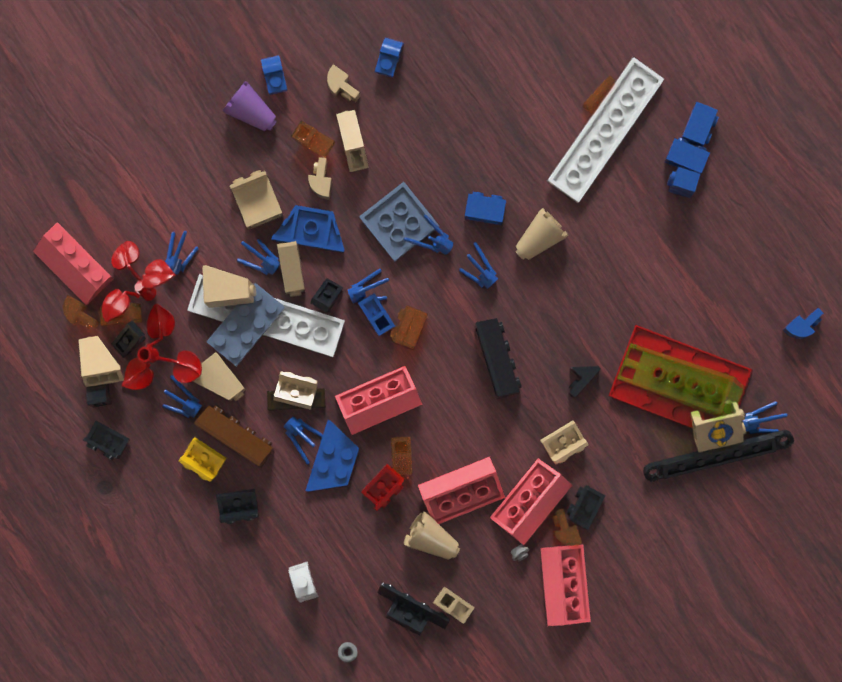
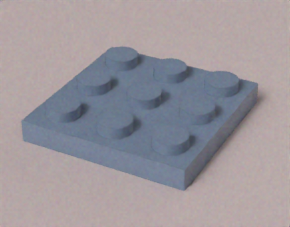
M402 182L359 216L394 262L416 246L404 241L405 237L421 242L435 231L424 218V215H427L439 227L438 223L405 182Z

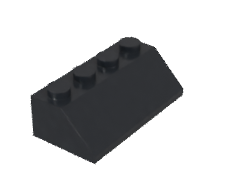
M497 318L476 322L475 330L496 399L519 393V388H522L519 377H515L513 372L516 366L513 358L510 359L508 352L511 350L508 340L504 341L502 333H505L502 322L498 323Z

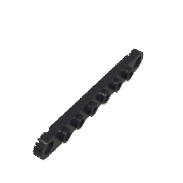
M788 430L777 431L745 439L744 442L703 452L696 451L652 462L643 468V474L647 481L650 480V482H655V480L658 481V479L676 477L773 453L779 449H788L789 446L791 447L794 444V437ZM788 438L786 441L780 442V440ZM652 469H653V470H655V469L657 470L656 473L649 474V473H650V470H651V471H652Z

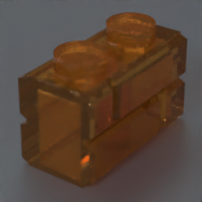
M406 305L405 309L401 308L397 317L400 320L398 327H393L390 337H393L392 342L414 350L428 314Z

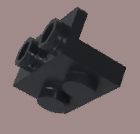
M95 421L87 437L83 439L87 442L86 446L94 451L97 448L104 451L103 456L111 460L114 457L120 459L130 441L126 436L98 421Z
M584 485L583 488L580 486L575 495L578 498L575 505L571 504L566 512L569 515L567 519L588 530L606 495L592 489L588 485Z
M255 488L216 495L220 523L232 524L238 520L251 521L259 515Z

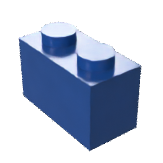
M696 102L682 138L688 140L689 144L694 146L708 145L712 136L709 133L711 126L715 127L719 116H716L718 110Z
M675 138L665 163L701 175L710 152H707V149L703 146L696 145L695 147L689 144V141L684 138Z
M678 167L669 176L667 185L670 188L668 192L691 198L696 190L700 174Z
M480 192L468 194L464 219L502 225L506 200H503V197L498 195L486 197Z

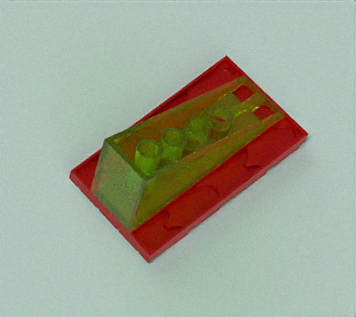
M635 325L609 397L693 429L691 412L699 411L702 421L733 414L732 403L736 402L738 408L740 407L753 370Z

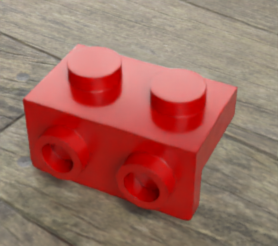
M386 464L365 486L361 493L375 504L374 509L376 511L381 507L384 509L391 501L389 498L393 494L397 495L403 489L402 483L404 478Z

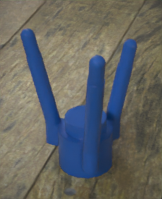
M424 215V218L441 235L436 238L428 237L433 242V246L407 237L404 238L406 242L433 250L436 253L441 252L445 255L453 247V242L448 239L449 235L444 233L427 215Z
M187 231L183 232L175 255L171 257L175 232H172L165 260L170 269L177 275L180 271L184 272L185 267L199 249L195 247L183 264H181L182 260L178 256L185 241Z
M257 239V242L269 255L267 257H264L242 241L241 244L263 261L261 264L263 268L240 258L237 259V262L261 271L265 275L268 273L273 275L280 266L279 258L260 239Z
M474 242V246L487 269L484 271L470 254H467V258L480 271L481 274L478 277L481 280L462 268L459 271L476 282L481 288L485 286L488 289L498 280L495 276L497 273L492 269L478 244Z
M381 269L373 272L360 282L351 285L352 288L348 289V293L353 304L363 300L366 297V291L389 281V278H386L364 288L361 286L382 271ZM381 296L377 298L379 301L386 300L387 296Z
M171 375L170 378L191 400L188 399L185 402L168 390H164L165 394L184 405L182 409L185 411L163 404L162 407L182 414L187 418L190 416L195 418L202 407L199 404L200 400L194 397L181 382Z
M775 401L753 412L745 413V420H742L745 425L746 432L749 431L750 434L773 433L779 430L756 428L760 427L759 423L787 417L788 414L784 413L758 419V416H754L777 405Z
M293 416L284 425V428L287 430L285 434L291 439L299 454L308 465L310 462L295 437L300 435L307 443L315 447V444L302 432L303 429L306 428L321 438L323 434L306 424L301 418L297 420Z

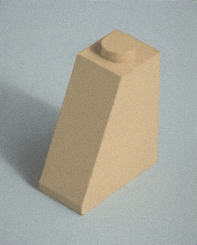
M355 110L336 114L350 172L368 168Z
M297 242L277 244L286 295L290 294V297L302 295L301 292H305Z
M207 265L203 266L204 303L209 308L254 303L256 287L249 279Z
M98 336L79 339L81 375L85 387L124 381L120 366Z
M217 352L201 363L202 374L199 378L192 381L229 401L233 399L237 401L245 395L243 392L246 389Z

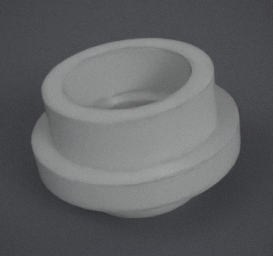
M523 544L514 548L511 551L513 561L524 560L528 556L529 548Z
M343 643L338 649V656L344 662H351L357 656V648L352 643ZM349 648L351 650L350 656L344 654L345 649Z

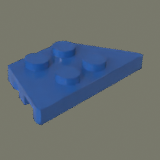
M295 205L290 215L272 236V241L284 243L296 241L297 245L341 253L345 251L332 211Z
M330 420L327 421L305 490L308 492L347 486L358 455L359 448Z

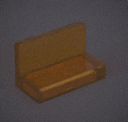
M610 75L583 104V107L592 115L614 85L615 79Z

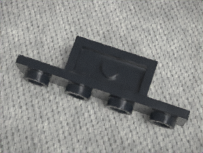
M382 583L377 591L378 594L394 602L386 618L419 636L427 621L446 629L451 620L444 613L431 609L426 603L418 602L411 595L396 590L390 584Z

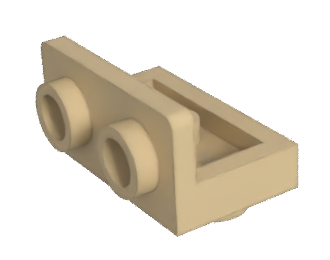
M281 371L273 400L311 410L318 381L310 377H301L291 372Z
M574 421L569 422L540 440L555 464L565 462L568 457L583 451L588 446L587 441Z

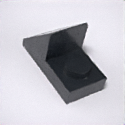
M326 278L313 296L310 304L329 313L343 287Z
M132 320L126 324L111 344L124 358L145 340V334Z
M599 366L571 367L570 370L581 380L578 381L576 379L569 386L571 391L568 394L575 398L601 368Z

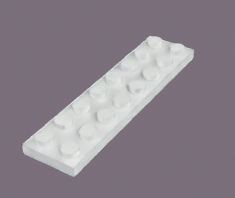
M633 57L547 182L579 203L664 79Z
M199 274L187 310L223 322L236 305L209 308L204 303L203 275ZM276 299L285 306V309L263 335L334 357L345 320Z

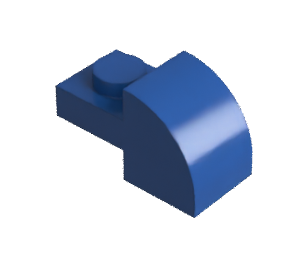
M385 37L380 49L375 73L393 78L404 45L403 42Z
M280 56L261 59L269 95L288 91Z
M375 293L358 302L378 336L395 327Z
M817 308L805 320L799 315L783 331L795 339L806 338L815 332L810 326L815 327L822 320L820 316L823 312Z

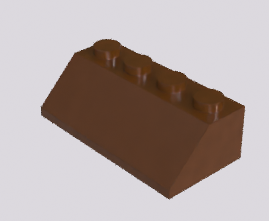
M216 405L213 408L208 406L194 424L262 468L274 450L271 447L272 442L264 437L260 440L255 436L257 432L248 426L245 429L239 426L240 421L230 416L228 419L223 415L225 411Z

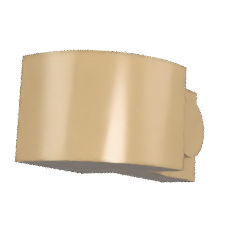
M333 64L327 76L331 93L337 97L341 91V96L346 100L351 101L352 99L356 102L360 97V92L347 84L349 75Z
M319 157L318 162L314 164L313 173L316 176H308L309 184L315 195L329 200L332 179L325 177L327 158Z
M443 587L433 602L463 624L474 609L472 605L446 587Z

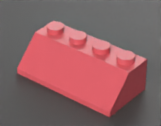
M58 222L42 237L33 251L86 306L114 279Z
M406 366L335 396L351 435L422 405Z
M490 457L418 485L429 515L438 524L505 498Z
M538 458L491 515L490 519L521 544L525 545L573 485L560 473Z
M583 544L540 548L548 626L591 622Z

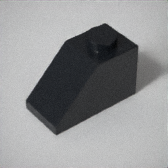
M109 384L86 387L88 406L95 408L112 404Z

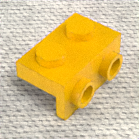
M194 437L184 455L180 457L179 462L186 469L197 473L201 479L211 482L217 476L227 458Z

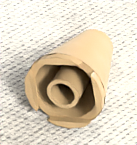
M542 208L517 243V250L515 252L523 260L525 258L529 260L564 240L568 233L561 229L562 226L556 219Z
M424 511L414 520L410 527V536L406 534L404 545L448 560L452 557L455 558L460 550L458 547L459 543Z

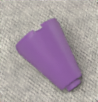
M246 81L223 109L224 113L263 131L266 129L271 130L276 124L274 113Z

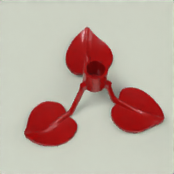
M125 241L116 249L111 263L117 270H123L128 267L138 280L135 284L136 293L130 291L122 293L119 289L111 291L105 297L102 304V316L106 323L126 312L130 306L128 295L135 296L136 298L141 296L144 300L151 301L157 293L155 287L166 283L176 276L165 261L158 259L146 267L142 280L131 267V264L135 263L140 255L138 246L132 241Z
M159 304L153 306L147 321L149 336L158 339L151 344H147V347L140 348L137 353L138 358H134L128 363L122 386L133 390L147 388L154 379V372L149 368L151 366L150 363H154L157 360L175 363L173 375L181 383H190L202 374V364L193 352L180 351L177 360L160 357L158 350L153 348L154 345L163 340V336H170L175 328L173 315Z

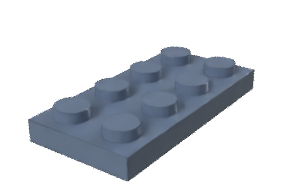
M256 283L254 284L256 287L254 303L236 305L207 340L210 346L236 367L285 309V306Z

